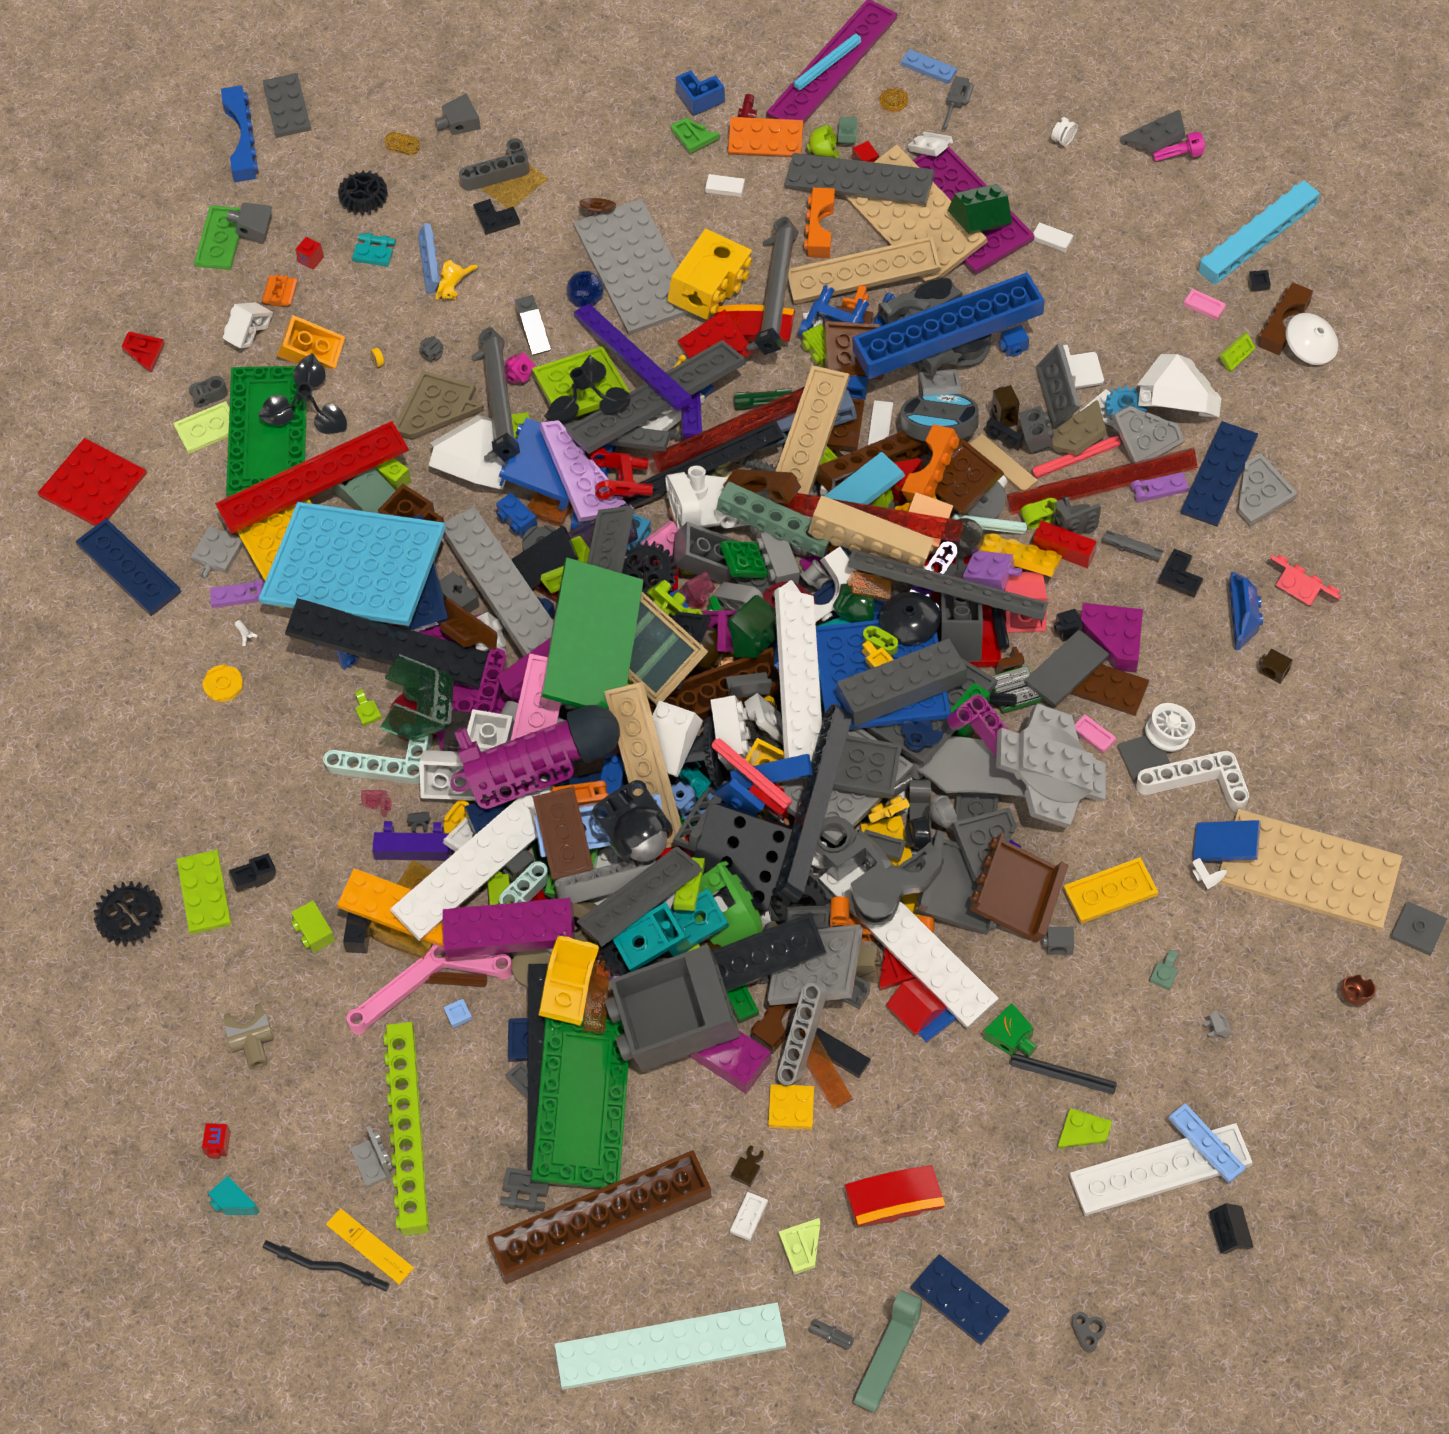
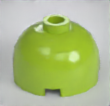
M825 124L815 128L810 135V143H807L809 153H813L816 156L839 158V149L835 151L837 139L831 125Z

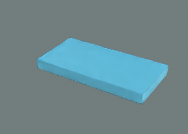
M881 452L827 493L825 497L862 510L905 477V474Z

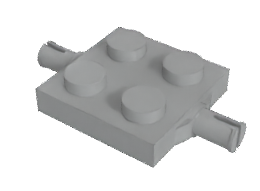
M209 526L191 555L192 561L203 566L199 576L206 579L211 570L227 573L244 543L240 537L231 534L228 528L224 531Z

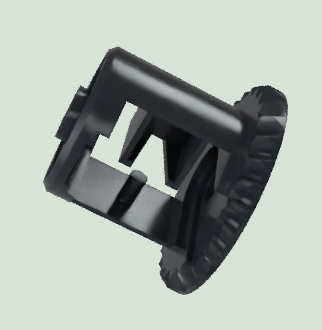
M709 716L705 720L703 735L696 736L682 766V770H685L686 766L692 770L695 766L702 774L708 773L710 780L714 781V786L717 789L723 784L724 780L727 781V770L719 760L718 752L711 746L716 739L713 716ZM668 774L671 785L680 782L679 775L675 777Z

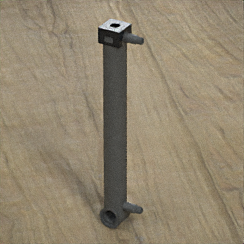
M786 216L779 218L774 223L773 229L776 231V236L763 241L764 246L774 244L761 332L756 333L755 342L746 346L748 351L759 348L764 355L781 350L782 339L779 336L793 241L798 236V230Z
M488 327L480 333L478 339L483 348L471 357L473 361L482 357L485 358L495 440L492 441V451L485 455L484 459L489 461L498 456L502 461L506 462L519 454L520 448L519 443L514 439L502 350L505 340L492 327Z

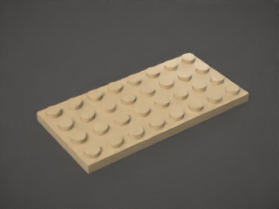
M895 145L875 161V163L919 168L898 145ZM934 182L932 183L926 206L844 196L889 245L933 236L941 271L919 276L924 282L936 277L945 276L988 242L981 232L969 235L947 211L951 200Z
M1238 809L1235 821H1260L1258 860L1223 861L1220 871L1227 870V873L1218 884L1376 930H1383L1402 855Z

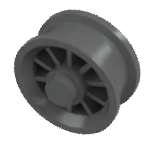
M997 481L967 511V514L976 517L996 518L1006 504V493L1003 486Z

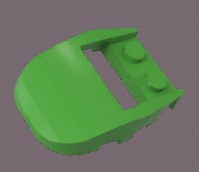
M726 861L718 863L717 866L702 876L699 891L701 893L709 889L712 895H715L727 886L736 904L723 912L729 926L709 937V940L714 945L719 944L722 947L762 932V920L758 910H755L751 900L753 898L750 892L745 891L740 884L742 881L737 875H731L726 868L728 865ZM703 913L697 914L696 922L705 920Z

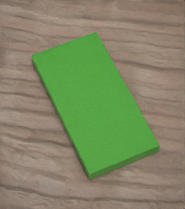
M210 205L194 262L195 267L232 269L240 235L235 233L237 223L228 221L227 215L229 209L240 212L241 208Z

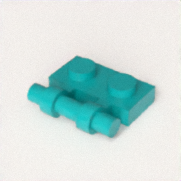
M360 233L358 240L364 241V244H356L352 256L353 262L389 267L393 249L387 247L388 245L395 246L396 239L389 238L386 235L381 237L374 236L373 233ZM372 243H378V244H381V245H380V247H379V246H373Z

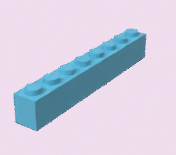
M1304 180L1298 185L1295 184L1287 194L1281 195L1273 205H1268L1264 212L1260 215L1257 214L1250 223L1243 225L1236 234L1230 235L1226 242L1216 246L1208 256L1205 255L1199 262V273L1214 285L1219 283L1318 204L1320 192Z

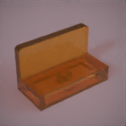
M853 571L847 580V584L851 586V592L854 594L889 601L891 598V579Z

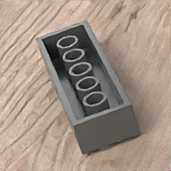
M948 638L838 681L837 696L844 709L852 715L851 721L854 727L967 683V668Z

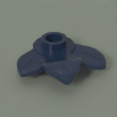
M931 720L921 721L917 724L905 721L902 726V733L906 737V746L913 751H920L925 746H933L943 737L942 731L933 730Z

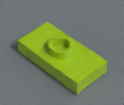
M1243 333L1219 357L1228 371H1232L1256 347L1248 333Z

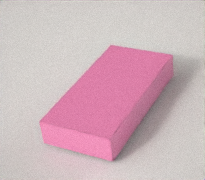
M1194 289L1191 290L1183 303L1184 306L1215 320H1218L1226 308L1225 303Z
M1085 714L1075 724L1077 735L1102 754L1116 742L1117 738Z

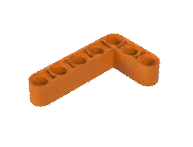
M842 896L831 898L830 927L860 924L863 929L861 941H879L850 914V900ZM916 916L934 934V919L928 916Z

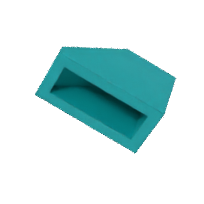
M226 1176L207 1193L211 1200L209 1204L217 1213L219 1211L224 1215H257L259 1213L257 1205L229 1176Z

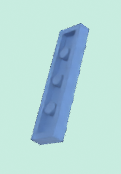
M424 223L418 233L426 293L432 294L438 287L441 278L438 276V261H436L435 256L436 247L433 242L434 232H432L431 224Z

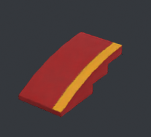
M765 305L718 306L717 314L725 309L747 342H755L756 333L761 332ZM783 307L779 334L782 342L790 341L795 316L794 309Z
M932 1165L884 1173L844 1185L856 1226L895 1222L902 1217L917 1216L923 1211L939 1210L945 1206Z

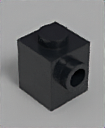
M1076 609L1056 614L1054 629L1056 634H1059L1062 642L1067 641L1078 630L1082 632L1083 624Z

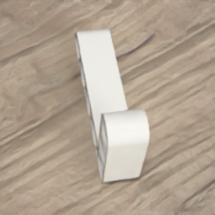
M1229 751L1144 769L1139 772L1136 783L1137 791L1148 795L1219 779L1228 806L1235 812H1238V809L1244 810L1249 798V792L1236 757Z

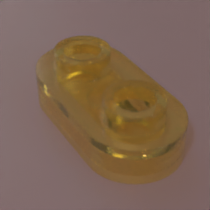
M390 132L384 138L385 145L389 150L407 155H414L420 150L419 140L414 136Z

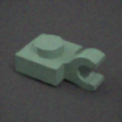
M1170 950L1165 963H1157L1150 983L1170 991L1178 973V970L1173 968L1177 960V952Z

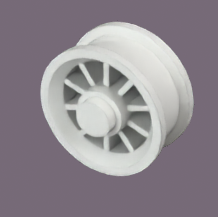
M1163 703L1158 705L1152 712L1151 717L1146 723L1145 731L1148 739L1156 747L1165 751L1175 752L1187 745L1189 738L1194 733L1195 721L1185 708L1173 703Z

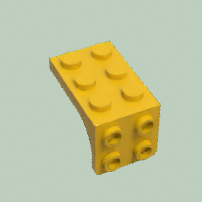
M567 936L557 937L548 960L539 1016L581 1025L589 980L599 950L598 945L575 940Z

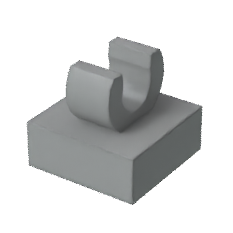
M1219 1011L1209 1014L1211 1020L1206 1021L1204 1025L1207 1028L1214 1026V1030L1208 1033L1210 1037L1216 1038L1219 1035L1228 1037L1233 1034L1224 1014Z

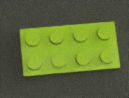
M218 850L177 858L190 935L231 926Z

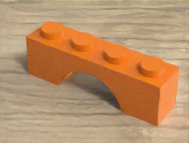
M813 187L812 195L808 196V206H811V209H807V221H810V224H806L805 235L809 236L804 241V250H808V257L830 258L831 232L823 229L819 223L826 216L834 214L835 188Z
M933 424L925 440L933 452L932 459L923 470L910 473L901 490L908 501H913L915 493L930 498L934 497L935 489L943 478L945 468L950 464L951 456L959 445V437L954 429Z

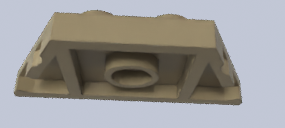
M1094 401L1053 431L1054 437H1051L1053 445L1049 447L1054 448L1056 452H1066L1077 456L1107 435L1099 401Z

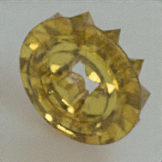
M888 87L886 91L881 93L880 104L889 111L902 110L908 104L907 92H904L902 88L897 89L894 87L890 89Z

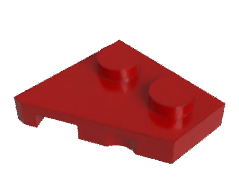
M128 331L122 344V349L146 370L152 372L165 343L164 339Z
M885 947L879 984L880 990L916 979Z

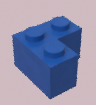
M692 70L675 77L676 92L693 116L725 102V87L716 75L701 82Z

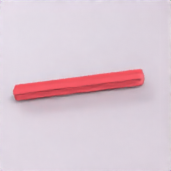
M1118 435L1094 443L1077 456L1066 454L1033 467L1032 474L1035 478L1042 477L1120 446L1121 440Z
M720 738L713 741L711 746L716 752L783 809L790 806L792 799Z

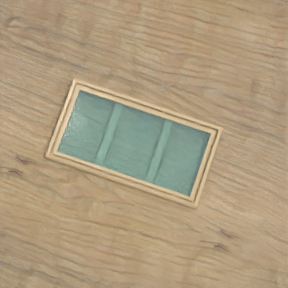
M642 592L628 679L633 684L643 682L647 697L657 705L659 700L663 702L708 651Z

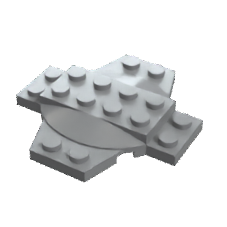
M1037 703L1031 710L1026 729L1020 733L1004 728L997 731L996 768L1013 773L1017 780L1022 779L1026 784L1027 790L1024 793L1031 817L1067 828L1071 825L1081 799L1086 797L1098 802L1106 799V763L1093 759V754L1087 752L1079 743L1072 715Z

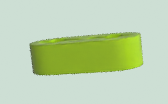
M869 626L864 629V643L869 640L877 650L883 647L890 656L897 653L898 640L896 637L876 626Z

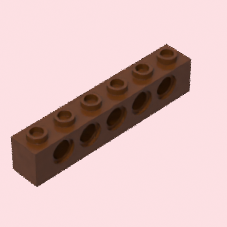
M901 431L819 465L817 481L830 492L881 452L893 463L912 460L925 455L926 441L915 439Z

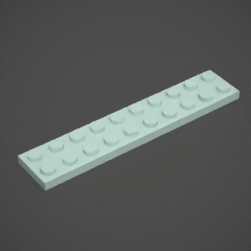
M778 1302L555 1343L562 1390L786 1348Z

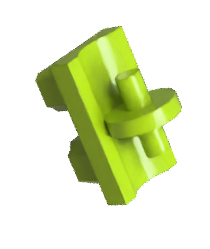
M666 580L660 581L655 587L650 588L647 594L654 599L653 602L667 615L675 616L677 611L683 612L685 608L682 605L686 598L678 592L674 593L671 597L668 594L671 585Z

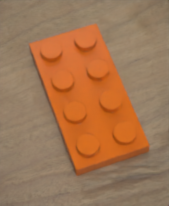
M731 117L728 154L792 157L793 153L801 154L803 120Z

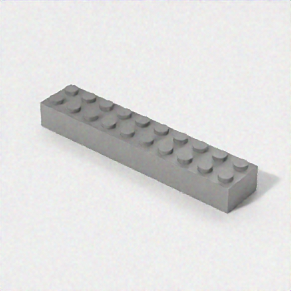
M472 507L443 522L446 526L443 534L444 539L522 655H527L552 636L553 620L476 508Z

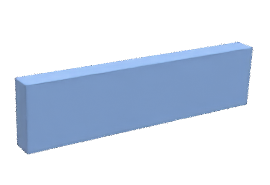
M1186 1103L1169 1116V1120L1228 1183L1232 1182L1246 1170V1167Z

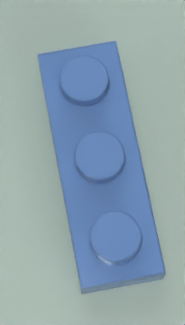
M911 49L908 50L901 60V66L946 84H950L957 73L956 67Z

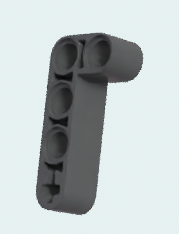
M517 138L510 139L506 144L508 155L462 168L459 171L461 187L466 191H472L527 175L530 167L528 155L522 141Z
M909 780V821L923 817L926 806L930 807V780ZM930 817V825H929V826H930V833H931V817ZM910 847L912 856L921 850Z

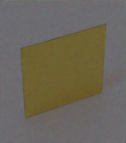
M529 164L530 171L527 175L480 189L504 207L510 208L519 204L549 178Z

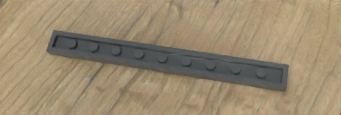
M854 549L848 562V567L858 571H865L876 576L909 583L916 587L931 589L934 592H942L953 597H960L971 600L974 603H982L993 608L1004 609L1015 614L1026 615L1033 619L1044 620L1048 602Z

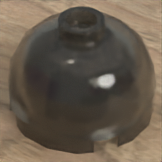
M961 518L951 522L946 527L943 535L944 542H952L956 546L957 553L955 557L958 558L971 557L982 548L985 539L984 531L980 524L969 518Z

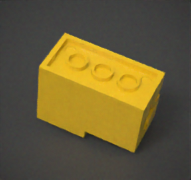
M705 228L671 276L667 302L708 320L711 314L714 315L716 313L719 302H723L726 297L731 299L734 293L740 291L742 282L747 281L750 275L748 269L753 261L751 258L752 250Z

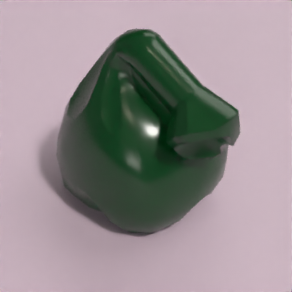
M843 583L840 585V593L833 603V609L839 616L851 623L874 620V595L865 589L854 591L852 586Z

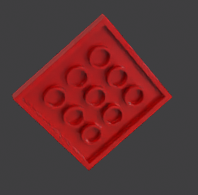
M83 438L38 491V496L96 526L105 518L110 519L145 477L147 472L142 467Z

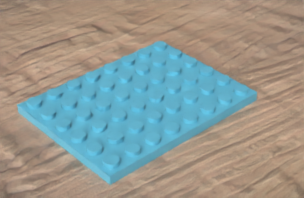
M297 502L259 596V601L262 604L294 608L296 600L299 598L345 611L368 620L410 626L445 532V523Z

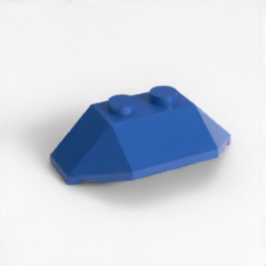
M1231 572L1229 591L1235 650H1240L1258 633L1259 626L1263 625V614L1259 613L1261 596H1257V588L1248 578L1236 572Z

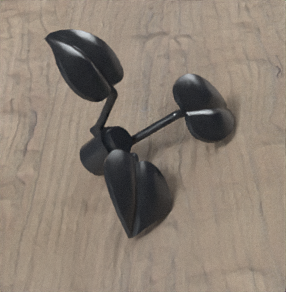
M313 353L303 358L294 370L293 378L298 386L297 395L294 396L291 404H289L286 397L273 395L264 402L258 413L259 418L264 422L281 426L293 419L294 412L291 407L294 406L298 399L301 402L311 401L319 413L314 418L315 427L319 432L335 434L344 432L347 429L346 417L338 406L328 403L320 410L314 400L312 387L320 386L324 382L326 374L325 369Z
M589 355L581 367L574 368L570 372V377L574 383L571 385L573 388V399L567 395L558 397L552 402L544 417L550 421L559 420L560 422L573 418L579 411V406L575 403L577 401V388L585 390L590 386L602 398L599 407L606 414H613L622 410L631 401V396L625 389L619 387L608 389L605 395L601 394L592 383H599L605 377L607 371L601 362Z

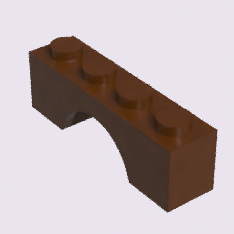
M1293 282L1289 289L1285 288L1281 297L1282 301H1278L1274 308V315L1268 317L1267 327L1265 329L1262 328L1259 333L1260 348L1280 356L1287 344L1286 327L1283 324V320L1292 315L1305 313L1311 302L1313 290Z
M735 469L723 484L725 488L728 482H732L754 493L768 491L775 503L788 504L801 489L797 477L792 472Z
M798 1003L769 1006L765 1012V1017L753 1025L752 1039L770 1050L771 1054H773L786 1039V1030L782 1025V1019L790 1009L797 1007Z

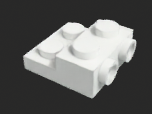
M756 693L744 702L749 720L755 721L762 731L768 732L772 740H777L784 745L781 713Z

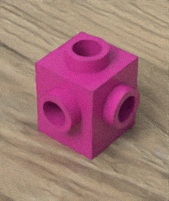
M525 353L515 354L505 362L506 379L513 384L525 383L531 377L532 368L536 367V365Z

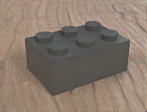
M686 522L675 533L674 563H676L677 568L719 583L728 582L733 577L720 544L722 541L738 540Z

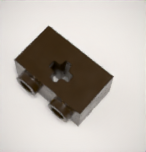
M1012 385L993 390L991 413L994 419L1008 427L1018 425L1020 403Z

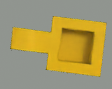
M869 640L862 644L864 648L862 653L866 656V663L871 668L894 660L883 647L877 650Z

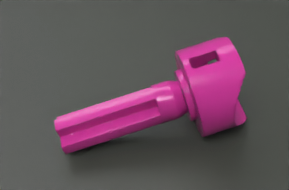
M1195 131L1186 134V142L1152 152L1155 162L1187 152L1191 153L1192 158L1201 156L1205 148L1202 133Z

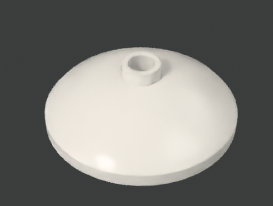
M1301 313L1294 316L1287 324L1286 339L1288 345L1301 360L1313 365H1324L1336 356L1338 351L1336 333L1323 318L1311 313Z

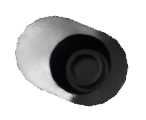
M928 805L925 808L923 817L910 820L905 827L906 843L910 847L923 849L929 842L931 843L929 826L930 807Z

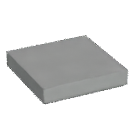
M956 369L937 370L936 375L933 377L928 371L919 372L923 396L962 393Z

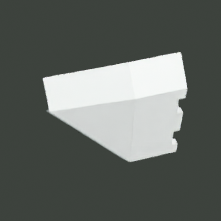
M1160 354L1137 384V386H1140L1138 406L1167 407L1199 412L1201 417H1219L1221 397L1210 386L1211 384L1205 376L1196 368L1195 363L1191 359L1178 354Z
M477 415L430 442L433 446L429 466L476 484L503 490L506 480H504L502 486H499L502 478L498 476L502 466L506 467L507 464L498 456L489 461L484 459V456L492 451V441L495 440L492 418Z

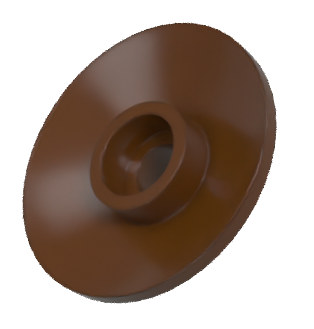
M586 198L579 202L581 207L592 211V215L616 208L615 202L602 198Z

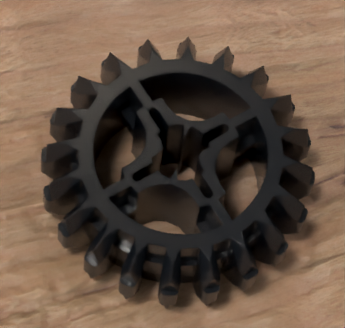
M362 170L361 173L355 171L354 175L349 174L348 178H343V182L340 183L338 195L344 209H347L349 213L353 212L355 215L361 212L363 216L364 212L371 214L372 210L377 212L378 207L383 208V203H386V197H388V191L382 177H379L377 173L372 174L371 170L367 173Z

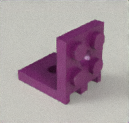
M701 611L703 615H708L711 618L709 627L716 628L718 626L717 651H734L728 619L737 611Z

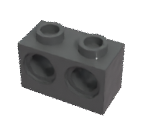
M1041 405L1019 413L1025 441L1031 453L1053 445L1051 437H1054L1051 425L1048 426V423H1051L1048 413L1043 412Z

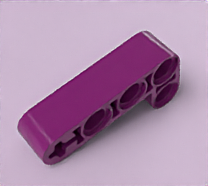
M496 648L489 652L477 698L462 696L455 701V712L459 721L469 723L472 709L496 713L502 690L497 675L507 669L506 653L502 649Z
M974 695L948 715V724L951 728L959 730L970 723L997 758V731L1001 728L1009 729L983 696Z

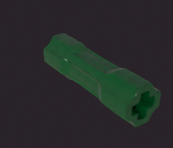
M792 388L754 393L749 391L734 392L735 410L750 409L758 406L793 405Z

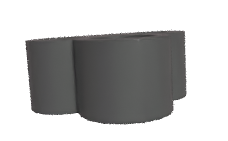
M1078 1312L1073 1317L1072 1327L1083 1351L1088 1353L1095 1351L1098 1340L1104 1336L1106 1324L1100 1317L1089 1318L1087 1314ZM1077 1319H1082L1085 1323L1079 1324ZM1091 1324H1098L1102 1330L1095 1333L1090 1330L1089 1326ZM1086 1340H1092L1094 1343L1088 1345Z

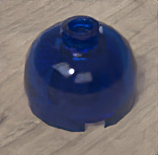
M579 271L568 280L566 293L569 302L571 301L574 306L581 308L587 304L595 306L599 300H602L604 289L601 279L591 271Z

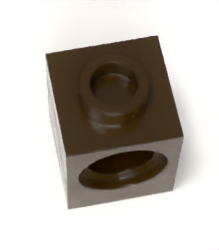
M1271 648L1267 655L1263 654L1259 661V665H1261L1259 673L1281 684L1290 671L1293 660Z

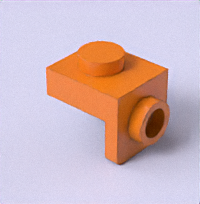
M859 285L855 299L843 298L842 307L855 309L858 299H863L862 302L864 300L868 302L869 294H867L866 286Z

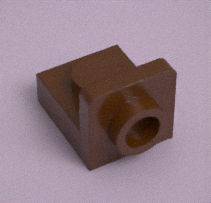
M1012 647L1010 658L1006 657L997 662L996 674L1022 667L1024 656L1021 652L1019 653L1017 647Z

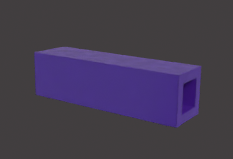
M384 821L383 832H374L372 852L375 860L446 861L450 854L454 853V850L443 844L444 839L449 833H443L442 822L433 823V833H394L392 821Z

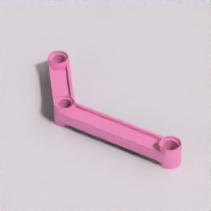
M435 944L428 953L357 1009L351 1010L347 1014L349 1028L354 1034L364 1033L370 1025L424 984L430 975L439 972L442 968L507 979L513 973L511 959L506 954L448 958L444 947ZM439 954H445L444 957L437 958ZM500 965H507L504 969L498 968ZM355 1020H362L359 1024H353Z

